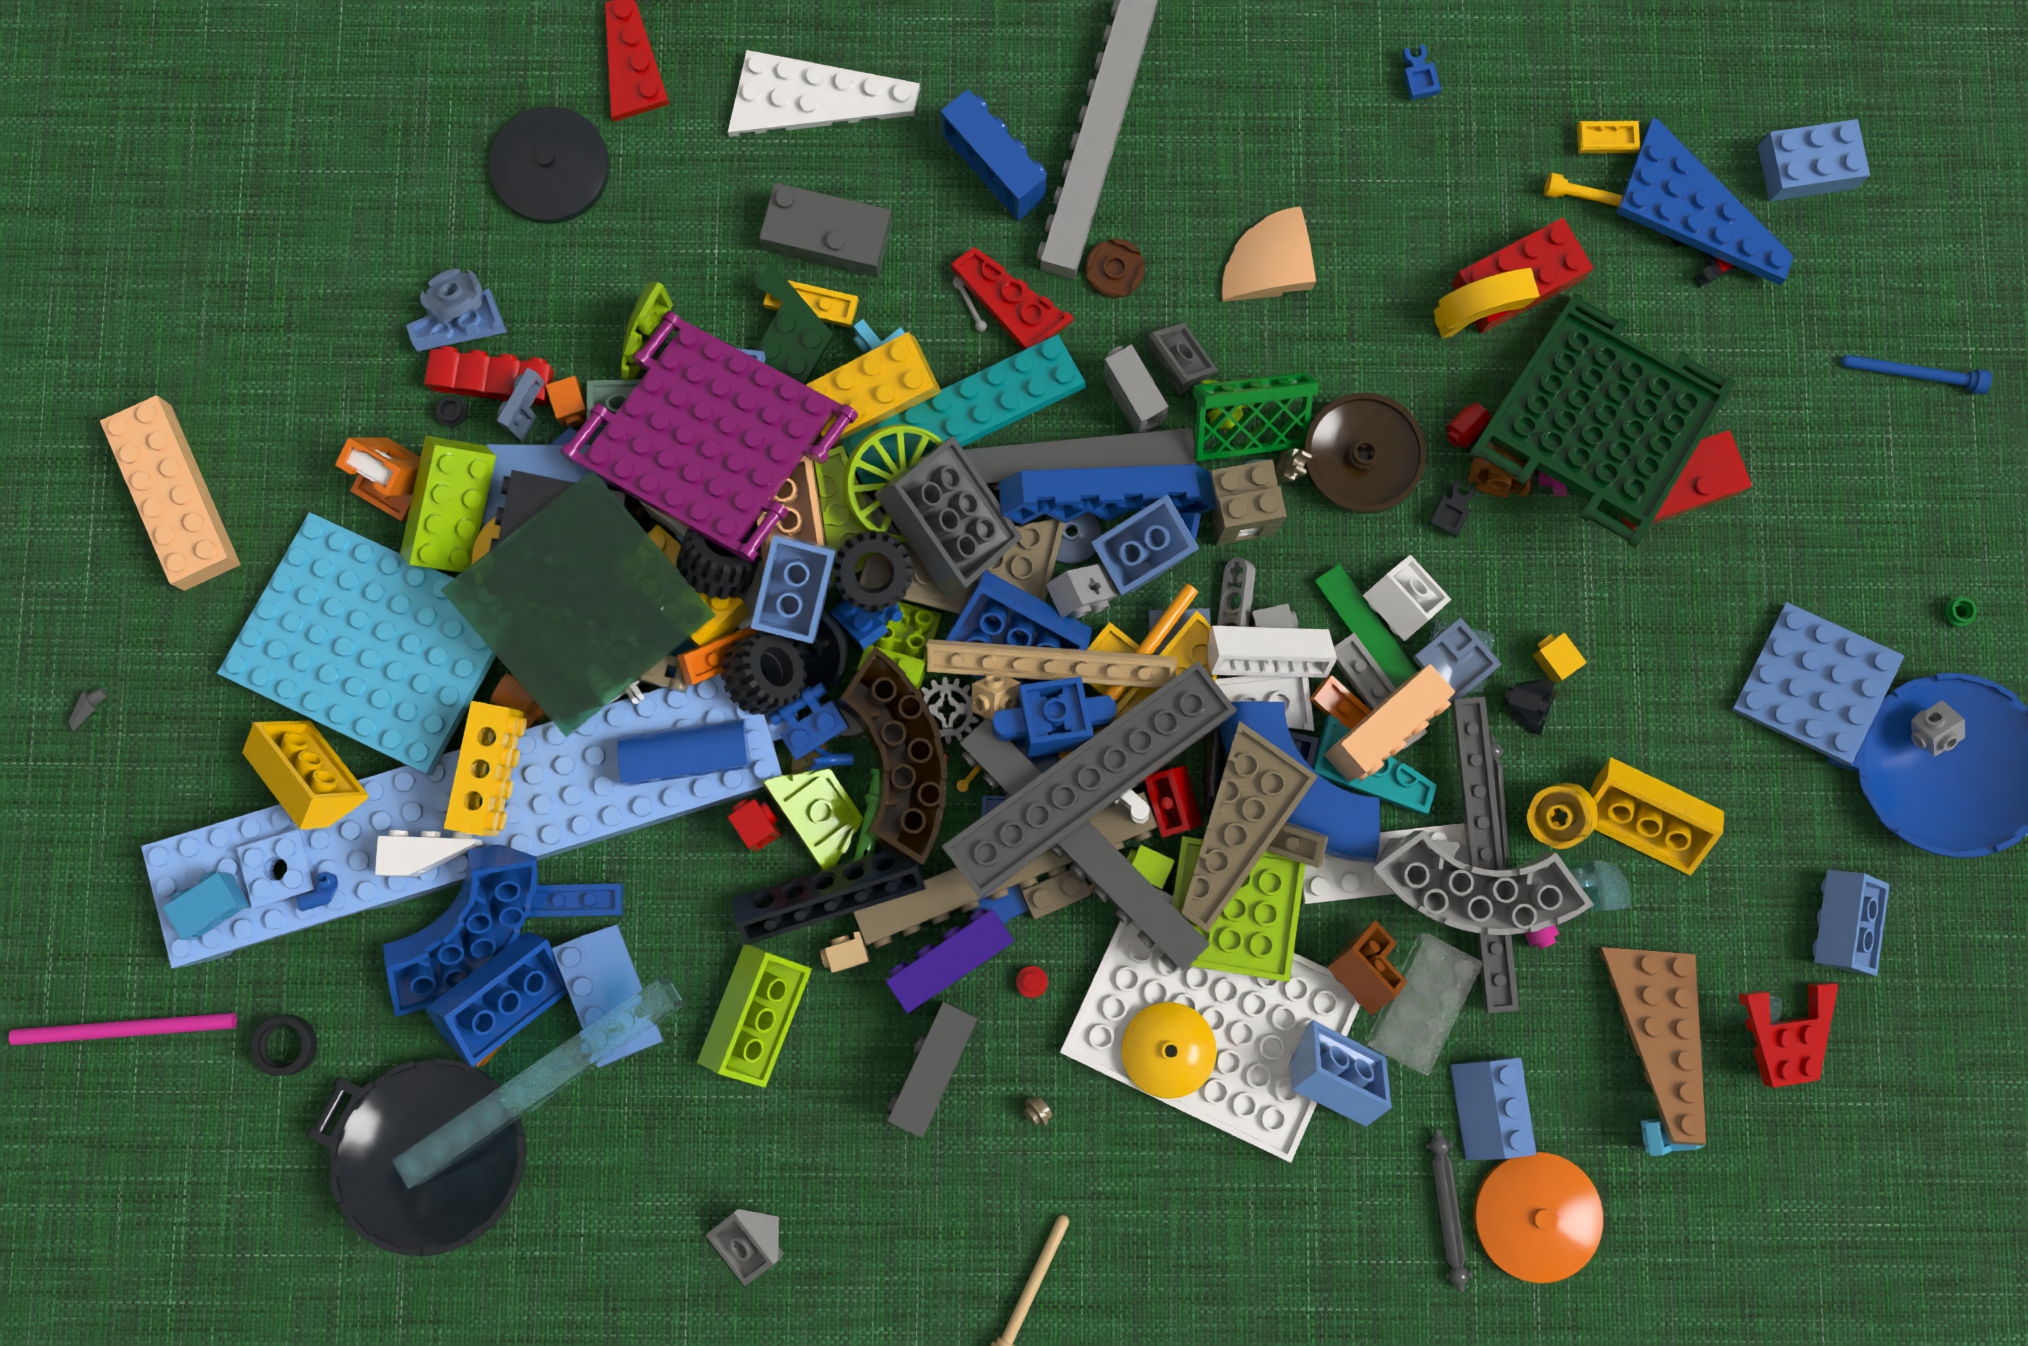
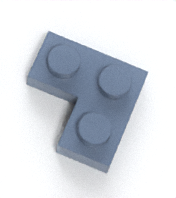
M529 368L526 369L524 374H520L516 378L513 385L514 391L509 400L504 401L500 406L497 422L511 437L521 442L537 417L530 407L545 382L537 372Z

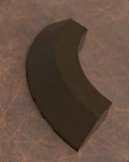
M874 646L837 702V705L853 717L863 729L877 760L879 771L878 802L872 821L865 834L887 849L923 865L940 830V823L946 804L947 764L940 739L941 735L933 714L931 715L920 690L913 685L905 675L906 673L890 657Z

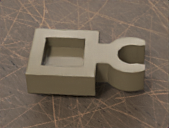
M1296 448L1282 451L1275 468L1277 482L1280 484L1291 482L1297 479L1299 475L1303 476L1306 474L1307 470L1303 468L1304 464L1313 455Z

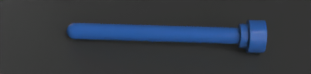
M1845 355L1841 359V364L1844 367L1964 385L1965 389H1969L1971 393L1982 395L1988 392L1992 380L1991 371L1981 369L1960 373Z

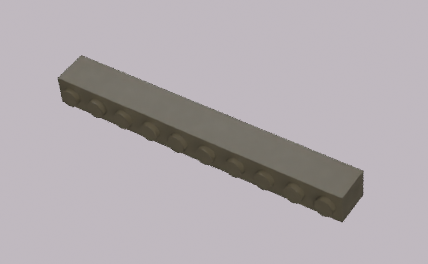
M1144 792L1137 794L1149 806ZM1121 802L1118 805L1112 804L1089 820L1117 850L1125 848L1123 842L1135 838L1136 843L1154 836L1152 830L1158 827L1150 806L1147 822L1136 824L1131 820L1130 810ZM1050 848L982 899L990 896L991 900L995 901L1009 895L1008 888L1019 884L1022 890L1037 884L1036 877L1048 873L1050 878L1066 872L1065 865L1072 862L1065 855L1061 858L1058 857ZM956 867L924 880L925 890L853 913L866 945L874 944L876 949L893 942L891 936L903 932L904 937L921 931L920 924L932 920L933 925L950 919L949 912L961 908L962 912L965 913L980 907L978 901L981 899H979Z

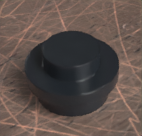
M446 397L438 403L436 416L443 425L455 427L466 419L467 407L457 397Z

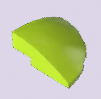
M650 282L645 286L631 313L622 348V380H634L642 368L631 357L637 350H641L662 323L664 314L670 311L673 306L664 286L659 282Z

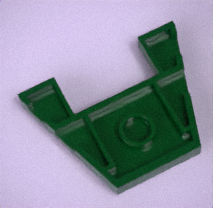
M769 262L756 286L782 301V305L756 351H764L766 365L806 385L834 334L782 275L779 269Z

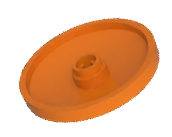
M1536 1151L1537 1155L1503 1159L1486 1174L1475 1196L1473 1221L1477 1238L1483 1250L1499 1268L1524 1281L1550 1283L1572 1276L1591 1259L1602 1235L1603 1210L1595 1186L1578 1166L1555 1154Z

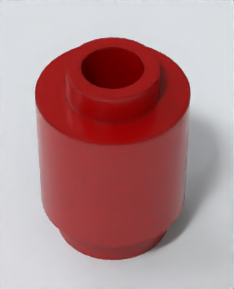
M1478 403L1466 406L1446 426L1447 439L1456 447H1469L1487 428L1488 422L1491 420L1489 412Z

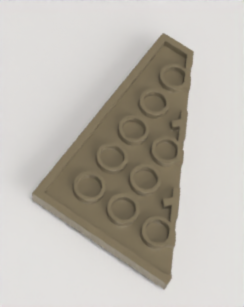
M1050 519L1015 526L1022 538L992 564L987 571L1046 602L1048 594L1046 584L1052 578L1065 523L1057 519ZM906 549L912 561L913 575L911 586L906 591V596L903 600L959 614L978 578L967 588L945 596L913 549ZM882 554L866 557L859 583L870 589L884 586L890 580L892 574L890 561Z

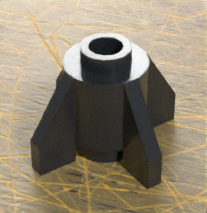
M1543 678L1517 682L1514 688L1508 687L1503 700V704L1507 705V712L1511 713L1529 732L1541 736L1545 719L1557 695V691H1554L1555 682Z

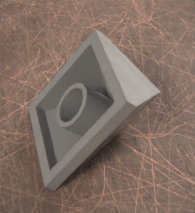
M737 1209L706 1234V1237L744 1286L773 1266L784 1254L778 1246L779 1217Z

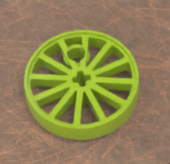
M899 424L886 426L870 433L855 447L845 467L843 488L850 512L868 532L869 530H876L877 532L883 531L887 533L892 519L886 512L878 528L868 521L866 516L881 506V503L876 498L860 509L855 498V492L881 489L895 476L920 459L928 440L939 446L944 442L942 439L924 428ZM904 433L920 435L919 441L910 460L906 464ZM890 434L895 435L896 465L879 442V439ZM871 445L885 463L889 473L860 459ZM856 467L863 468L886 481L854 485ZM889 533V535L896 537L901 543H908L903 535Z

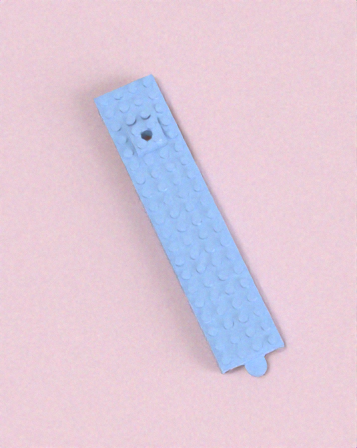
M718 674L697 684L688 685L686 693L661 688L644 693L643 701L639 699L640 703L638 704L632 703L631 699L628 698L526 729L523 737H519L517 749L520 750V759L517 767L513 768L510 780L513 781L514 785L512 795L509 800L506 799L503 812L507 813L505 827L503 831L499 830L498 836H479L473 834L472 839L482 840V846L478 848L501 844L534 855L538 861L765 791L766 788L761 782L764 778L782 775L773 741L782 739L780 733L790 727L785 720L776 726L773 725L769 715L776 710L760 715V713L753 715L749 713V710H741L738 702L733 703L731 701L730 692H726L723 687L726 685L725 680H721V674ZM745 718L752 768L632 786L621 784L617 743L620 736ZM460 750L443 754L431 776L407 765L358 780L369 795L367 800L330 827L309 830L299 829L283 806L279 804L141 846L171 968H180L212 961L231 955L234 950L361 911L388 907L463 884L467 873V853L417 877L375 875L378 836H389V830L409 831V837H421V831L441 832V838H453V832H459L444 829ZM482 797L480 799V805H482L483 802ZM284 860L287 864V872L279 880L275 877L273 869L278 861ZM211 871L231 873L250 905L198 939L181 940L163 907L172 902L171 897L175 893L186 888L192 889L200 884L198 880L203 875ZM330 872L334 874L338 879V888L332 901L329 904L301 912L297 904V897L314 892L318 882L316 878L320 873Z

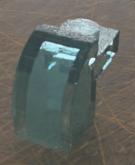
M1604 861L1585 862L1587 874H1585V868L1569 870L1581 888L1589 887L1590 900L1594 904L1591 907L1592 912L1632 908L1628 882L1623 873L1614 865Z

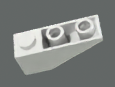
M389 830V836H378L375 875L417 877L467 853V850L482 846V840L472 839L473 834L464 832H453V838H441V832L421 831V837H409V831Z

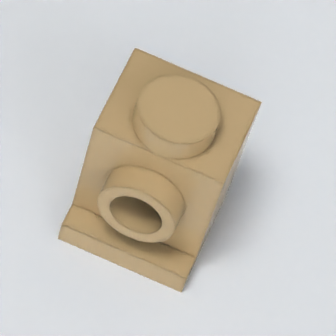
M861 931L854 932L855 939L853 940L849 939V935L830 940L832 946L820 950L824 967H830L831 972L835 973L870 962Z

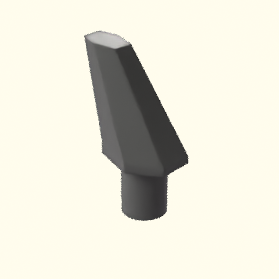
M102 687L90 694L86 691L81 693L68 721L73 732L97 709V703L108 698L106 691Z

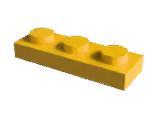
M788 280L823 322L852 328L859 301L858 296ZM766 292L763 305L764 308L778 311L782 301Z

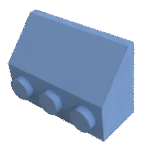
M1827 870L1826 878L1823 879L1821 886L1823 894L1822 908L1817 914L1818 938L1813 944L1815 963L1826 967L1877 976L1890 884L1865 873Z
M1315 1020L1309 1022L1290 1063L1292 1090L1367 1127L1392 1108L1386 1057Z
M1508 1056L1450 1064L1465 1160L1509 1159L1537 1155L1521 1057Z

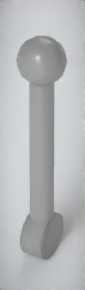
M955 277L953 285L956 289L960 290L976 322V330L979 332L985 331L987 328L986 322L980 319L963 282L958 277Z

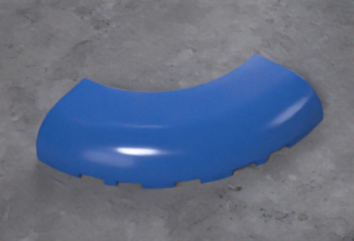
M1231 702L1237 709V712L1219 725L1221 740L1227 757L1229 756L1240 721L1318 776L1286 822L1328 835L1325 854L1354 862L1375 863L1380 841L1379 797H1367L1345 791L1316 773L1303 759L1291 738L1285 716L1284 702Z

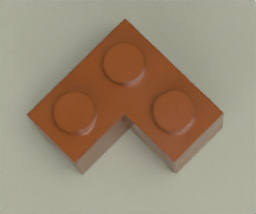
M1376 920L1355 935L1327 967L1335 979L1343 984L1354 996L1357 1003L1364 1007L1370 1015H1373L1396 998L1407 983L1406 979L1386 959L1397 943Z

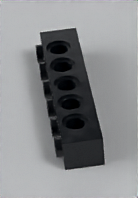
M886 850L733 898L735 925L746 946L926 889L922 866L891 850Z

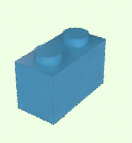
M211 871L198 880L200 884L175 893L171 897L172 902L163 907L181 940L198 939L250 905L231 873Z

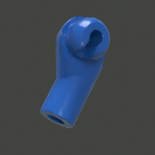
M330 872L320 873L316 878L318 882L314 892L297 897V904L301 912L329 904L332 901L338 888V879L334 874Z

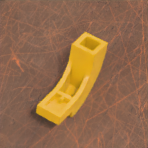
M1520 269L1490 276L1463 286L1438 300L1440 306L1434 310L1435 323L1439 328L1441 338L1452 337L1478 319L1503 311L1524 308L1539 298L1540 295L1532 269Z

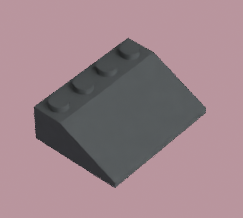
M954 436L945 440L895 476L874 494L945 596L967 588L1022 538L1012 521L1001 515L999 502Z

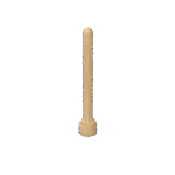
M1061 1215L1057 1218L1002 1337H998L996 1342L992 1341L990 1346H1015L1013 1342L1069 1225L1067 1216Z

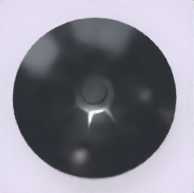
M539 107L516 116L499 132L490 152L489 172L497 194L515 214L536 223L555 224L575 219L594 206L606 188L610 174V158L601 134L584 116L566 108Z

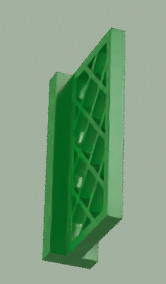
M1300 372L1194 385L1193 397L1197 400L1193 458L1196 461L1304 447L1305 437L1310 427L1313 395L1318 394L1319 382L1308 373ZM1303 397L1302 406L1292 414L1287 407L1295 398ZM1275 401L1278 406L1265 418L1259 410L1267 402ZM1246 404L1250 409L1237 422L1231 414L1239 405ZM1219 408L1222 413L1208 425L1205 422L1206 409ZM1285 411L1291 418L1277 430L1272 425V422ZM1257 414L1263 421L1250 434L1244 426ZM1229 418L1235 425L1222 438L1216 430ZM1297 423L1300 426L1299 438L1287 440L1284 435ZM1270 427L1275 432L1273 437L1267 443H1259L1256 439ZM1242 430L1248 437L1240 446L1232 447L1229 442ZM1214 434L1220 441L1211 450L1203 451L1204 442Z

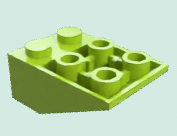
M897 601L899 610L903 613L902 619L898 622L890 619L885 623L888 632L864 649L857 672L875 646L890 657L906 673L905 675L913 685L920 690L927 668L928 639L935 640L942 614Z

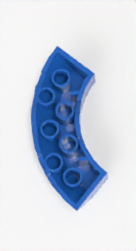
M501 844L467 850L468 864L465 881L461 891L448 910L423 930L404 939L383 944L385 968L395 1017L425 1009L518 939L521 934L520 929L526 917L530 916L533 896L536 894L538 878L536 856Z

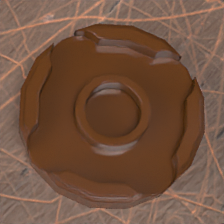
M1117 238L1097 244L1087 258L1085 267L1087 281L1092 289L1103 297L1117 299L1132 294L1142 283L1145 272V263L1139 249L1129 241Z

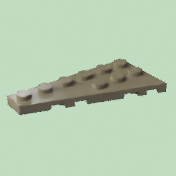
M1240 721L1181 912L1182 915L1206 932L1212 927L1318 777Z

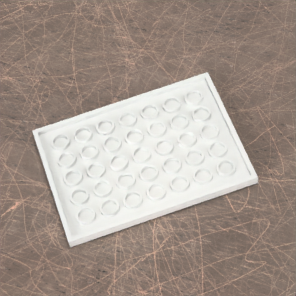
M1157 889L1160 892V894L1171 904L1173 896ZM1120 920L1060 1053L1144 1092L1130 1079L1124 1068L1121 1056L1124 1032L1133 1017L1150 1005L1162 1002H1175L1186 1005L1203 1016L1213 1031L1217 1049L1213 1071L1198 1090L1187 1096L1175 1099L1150 1096L1291 1163L1317 1102L1292 1090L1290 1063L1309 1022L1312 1020L1347 1036L1360 1007L1354 996L1342 983L1335 979L1329 969L1293 953L1290 982L1191 966L1182 974L1177 969L1171 972L1160 961L1159 958L1162 954L1154 946L1149 949L1137 937L1140 931L1132 923L1126 926ZM1168 1045L1165 1048L1166 1056L1173 1057L1176 1054V1047L1174 1045Z

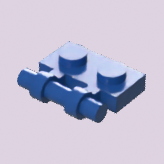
M844 600L829 611L830 616L863 650L888 632L885 626L886 622L890 619L898 622L903 617L898 604L893 607H886L883 611H875L873 613L864 611L860 607L856 608L848 600Z
M821 682L812 688L806 687L801 691V696L797 700L769 715V719L774 726L784 720L788 723L790 728L780 733V736L795 760L801 759L850 727L834 700L824 706L821 704L818 698L827 693L825 686ZM809 705L813 713L800 721L795 713Z

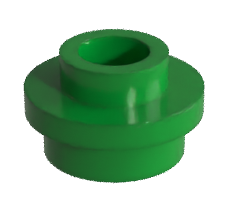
M1954 597L1947 601L1944 606V616L1953 626H1967L1976 617V605L1966 597ZM1956 607L1961 609V617L1956 614Z

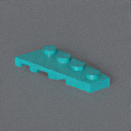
M1333 715L1327 716L1312 765V769L1325 780L1372 797H1379L1380 800L1422 815L1429 814L1437 785L1405 763L1401 764L1391 756L1383 761L1384 765L1372 776H1367L1362 781L1356 778L1348 783L1323 754L1345 736L1350 729L1341 724L1340 720Z

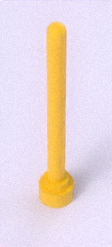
M1550 172L1544 187V196L1557 198L1558 196L1563 197L1566 194L1613 206H1619L1622 197L1620 194L1568 183V179H1565L1563 175Z

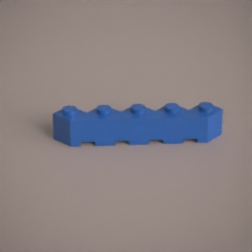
M1195 464L1028 470L1014 473L1011 477L999 482L1001 515L1021 525L1044 513L1064 523L1087 512L1110 521L1131 510L1138 513L1165 495H1169L1176 509L1183 513H1199L1202 515L1214 509L1216 505L1210 472Z

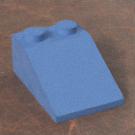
M1169 495L1160 498L1091 542L1121 595L1134 592L1199 549Z

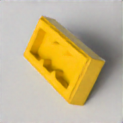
M1579 121L1577 124L1578 153H1638L1640 150L1639 121Z

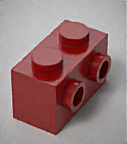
M1186 766L1159 772L1145 779L1147 792L1156 816V823L1162 837L1203 825Z
M745 799L732 808L734 813L728 816L748 849L754 852L759 851L781 836L780 831L774 824L779 819L772 808L765 802L761 804L755 799L752 801Z

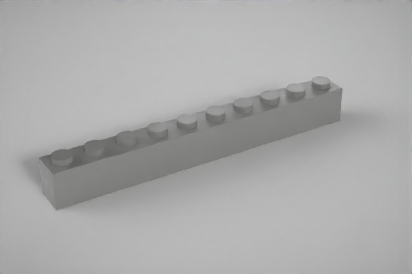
M1114 0L1111 16L1115 17L1112 26L1107 25L1103 43L1107 45L1104 52L1099 51L1094 69L1099 70L1097 78H1091L1086 96L1090 97L1088 106L1083 105L1081 108L1078 123H1081L1082 127L1080 133L1074 132L1070 145V150L1074 151L1072 160L1066 159L1063 167L1062 177L1066 178L1063 187L1058 186L1053 204L1058 206L1055 215L1049 214L1045 227V231L1049 232L1047 242L1041 241L1038 249L1037 259L1041 260V271L1075 280L1156 12L1157 0Z

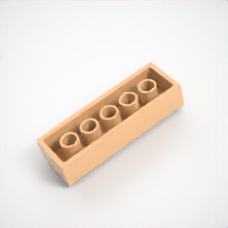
M156 395L100 420L169 583L185 591L240 566L241 564L172 406Z

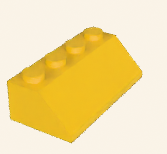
M310 720L253 722L242 753L299 829L309 830L330 827L367 800L368 793Z
M1612 757L1609 758L1599 772L1589 791L1598 811L1595 830L1690 876L1723 834L1724 811Z

